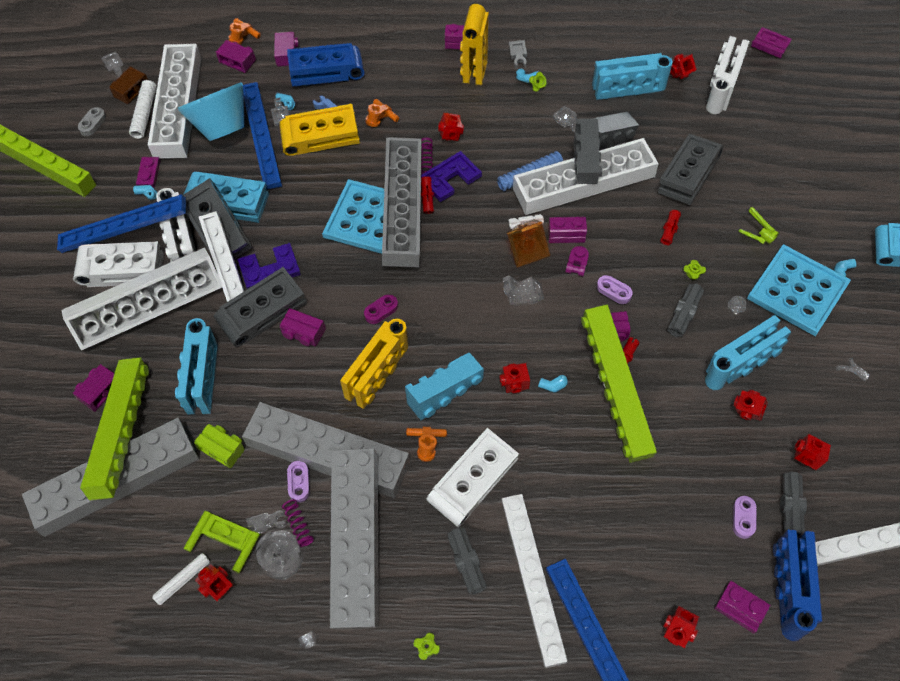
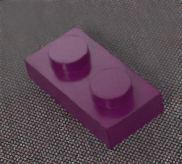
M159 157L141 158L136 186L151 185L155 189L161 162Z

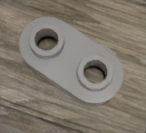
M99 107L90 109L79 122L78 129L83 136L93 135L105 121L106 115L103 109Z

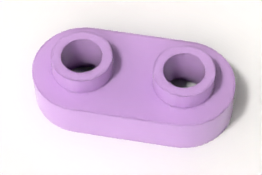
M608 275L598 279L597 290L601 294L619 304L630 302L632 289L629 286Z
M295 461L289 465L287 470L288 494L291 499L303 502L310 494L309 470L304 462ZM302 471V474H301V475H299V476H296V475H295L296 472ZM297 491H303L301 495H296Z
M748 496L739 497L733 505V531L742 539L750 538L756 531V503ZM743 503L747 504L749 508H744ZM742 523H746L749 528H744Z

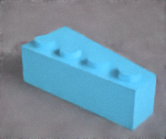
M467 353L450 362L448 368H438L431 377H421L418 380V384L414 386L411 383L406 385L407 404L420 420L429 418L437 409L447 406L453 398L463 395L469 387L479 384L483 379L484 369L470 353Z

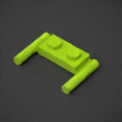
M204 511L183 549L191 552L202 533L211 539L241 551L232 568V571L239 574L260 534L211 514L208 511Z

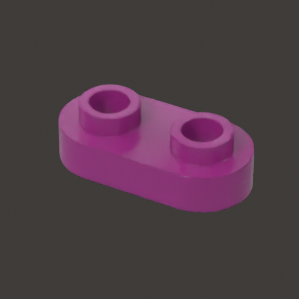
M387 294L368 305L364 310L365 320L370 324H377L393 314L398 309L397 298L394 295Z

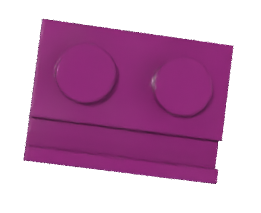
M762 27L752 41L751 46L781 58L792 39Z
M730 581L714 609L755 634L770 604Z

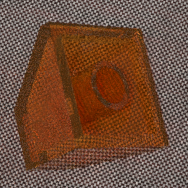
M533 219L518 224L507 232L516 267L550 256L542 221Z

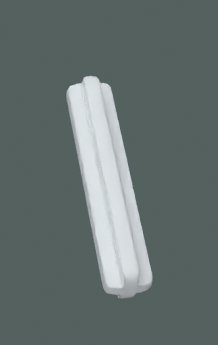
M203 553L196 557L153 594L152 597L159 605L163 604L210 562Z

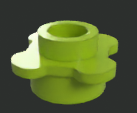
M537 72L535 76L529 78V82L532 83L535 92L547 84L542 72Z
M692 260L689 265L683 268L690 279H698L701 274L706 272V268L702 267L697 260Z
M427 633L425 637L417 638L414 641V647L418 649L419 658L422 660H426L427 657L439 653L440 648L435 644L432 633Z

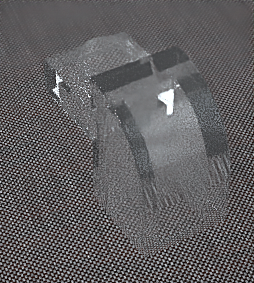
M510 275L503 278V291L508 296L510 305L518 307L527 306L544 299L541 283L532 276L521 282L516 281Z

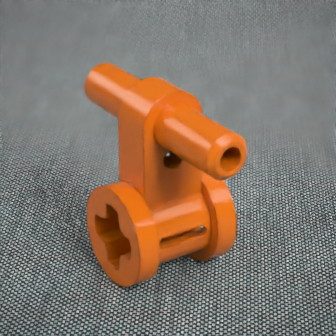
M235 18L234 23L230 25L231 34L229 35V41H235L239 45L243 43V37L248 34L257 39L261 36L250 24L244 23L238 18Z
M375 99L373 104L368 107L369 114L365 122L369 126L377 127L380 125V119L388 116L394 122H397L399 116L387 104L384 105L378 99Z
M423 426L422 428H407L406 435L421 436L418 441L417 456L422 461H431L435 457L437 445L435 437H446L447 430L431 429V427Z

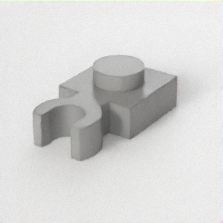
M525 40L509 42L511 59H515L514 67L517 69L519 62L523 63V66L526 67L525 57H527Z

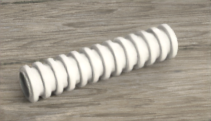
M144 80L141 84L129 134L136 139H141L145 135L157 88L156 84L150 80Z

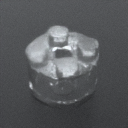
M271 531L265 534L259 540L256 548L257 561L263 571L271 578L287 580L302 565L304 557L302 549L295 536L288 531Z

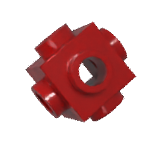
M681 53L673 56L674 59L672 60L670 70L673 78L679 77L683 79L697 70L692 54L683 55Z
M443 113L438 125V131L441 133L442 139L458 141L460 134L462 135L464 131L460 115Z
M513 363L503 367L502 375H499L501 386H505L506 393H519L522 390L529 389L530 377L526 363Z
M742 390L741 395H737L734 407H736L735 409L739 417L745 420L755 419L762 421L768 401L766 397L760 396V393L757 391L749 390L747 392Z
M808 434L803 439H799L795 444L794 449L796 453L794 459L817 470L828 461L831 445Z
M211 564L203 568L195 579L200 585L197 590L206 598L210 595L216 601L233 584L226 578L228 573L219 566L216 569Z
M678 606L674 615H668L663 625L666 628L664 637L672 644L685 648L688 641L693 642L698 633V630L695 628L699 616Z

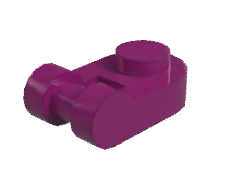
M576 246L571 250L565 273L571 274V272H574L584 277L589 252L585 247Z

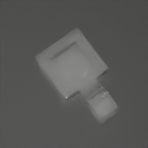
M116 51L101 57L108 71L114 70L117 78L122 75L121 66H123V63Z
M275 98L276 108L271 109L274 125L278 126L279 122L289 115L287 106L282 107L280 98Z
M564 106L553 114V119L565 128L569 125L575 133L577 114Z
M283 510L275 511L269 515L264 513L246 518L249 529L257 533L267 531L272 525L277 528L287 526L285 520L277 521L279 517L284 516Z

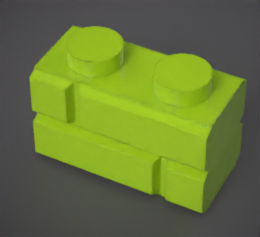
M208 424L194 442L198 450L228 468H232L244 452L242 440L234 434L232 436L227 435L226 430L219 425L214 427Z

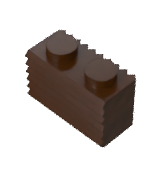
M130 66L116 81L112 82L109 88L114 98L129 104L139 94L142 82L148 80L145 73Z

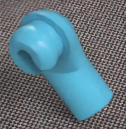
M518 69L516 71V78L530 83L529 78L535 76L539 71L525 74L524 69Z
M282 93L276 94L275 100L283 102L286 109L291 110L295 107L292 96Z
M140 185L133 188L134 194H144L149 200L156 198L157 191L151 185Z
M855 259L838 262L835 265L834 271L846 277L845 271L856 267Z
M559 375L552 381L541 378L538 387L551 392H557L566 387L568 379L565 375Z

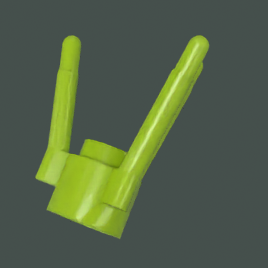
M750 207L749 212L764 227L759 233L761 237L742 229L739 232L759 241L761 244L765 242L771 244L779 233L753 207Z

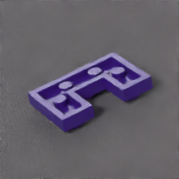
M459 151L423 173L421 178L426 176L432 178V192L442 202L454 194V188L447 180L458 174L469 185L482 177V172Z
M290 243L273 248L277 262L267 266L259 267L255 254L238 258L247 289L282 267L286 269L292 278L301 275Z

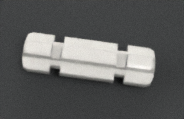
M541 214L535 215V217L526 216L519 217L518 219H509L510 229L544 224V218Z

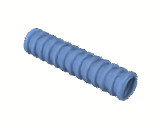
M558 151L550 153L549 156L546 155L541 157L540 160L537 159L535 162L532 161L530 164H526V166L512 170V173L508 172L507 175L499 176L497 178L498 185L503 191L511 189L513 187L514 175L562 162L563 158Z

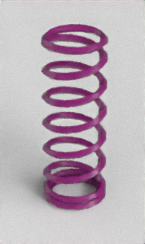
M428 137L421 139V142L423 140L431 142L421 143V156L424 153L431 154L430 157L422 156L423 158H421L422 174L427 172L422 170L423 167L432 169L433 141ZM431 149V152H423L422 150ZM431 158V161H423L422 159ZM431 163V166H423L422 164Z
M291 499L282 505V509L286 510L285 515L288 516V522L291 523L290 528L294 529L293 534L297 536L298 546L304 547L311 544L314 538L309 535L298 540L299 536L309 533L310 529L295 534L297 529L305 527L307 523H302L296 528L292 527L293 523L300 522L305 517L301 516L294 521L289 520L290 517L297 516L302 512L298 510L291 515H287L288 510L296 509L299 504H296V499ZM291 501H295L294 504L288 507H284L285 504Z

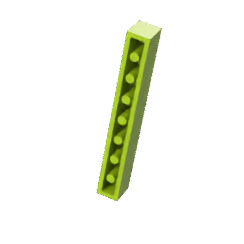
M0 125L1 152L83 197H86L96 186L88 171Z
M608 304L586 309L583 317H581L582 326L584 329H587V341L594 350L593 360L599 366V379L601 382H604L606 388L604 389L607 401L610 400L612 406L610 412L613 420L616 419L618 425L616 427L617 435L619 438H622L624 446H622L625 458L628 457L630 463L652 458L657 451Z
M141 357L118 360L80 486L88 500L114 498L115 491L119 486V476L123 470L125 454L128 452L129 439L132 437V428L137 419L138 406L141 404L142 391L145 389V380L149 374L148 366L144 364Z

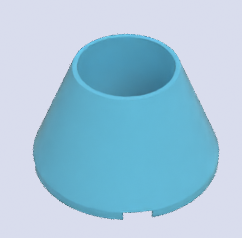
M240 82L180 106L178 110L209 141L220 138L244 127L243 84Z

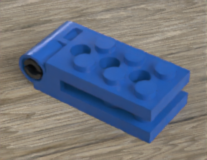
M352 43L287 49L292 86L348 81V75L354 80L364 76L360 49L357 46H353Z
M787 530L773 545V555L777 558V564L774 568L775 577L778 578L776 598L780 604L782 634L790 641H798L815 629L817 624L822 621L815 532L805 531L797 539V530Z

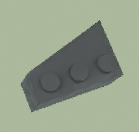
M628 112L593 118L598 119L599 151L614 147L634 137L639 124Z
M577 119L573 142L576 184H598V178L602 177V166H599V163H601V152H599L598 119Z

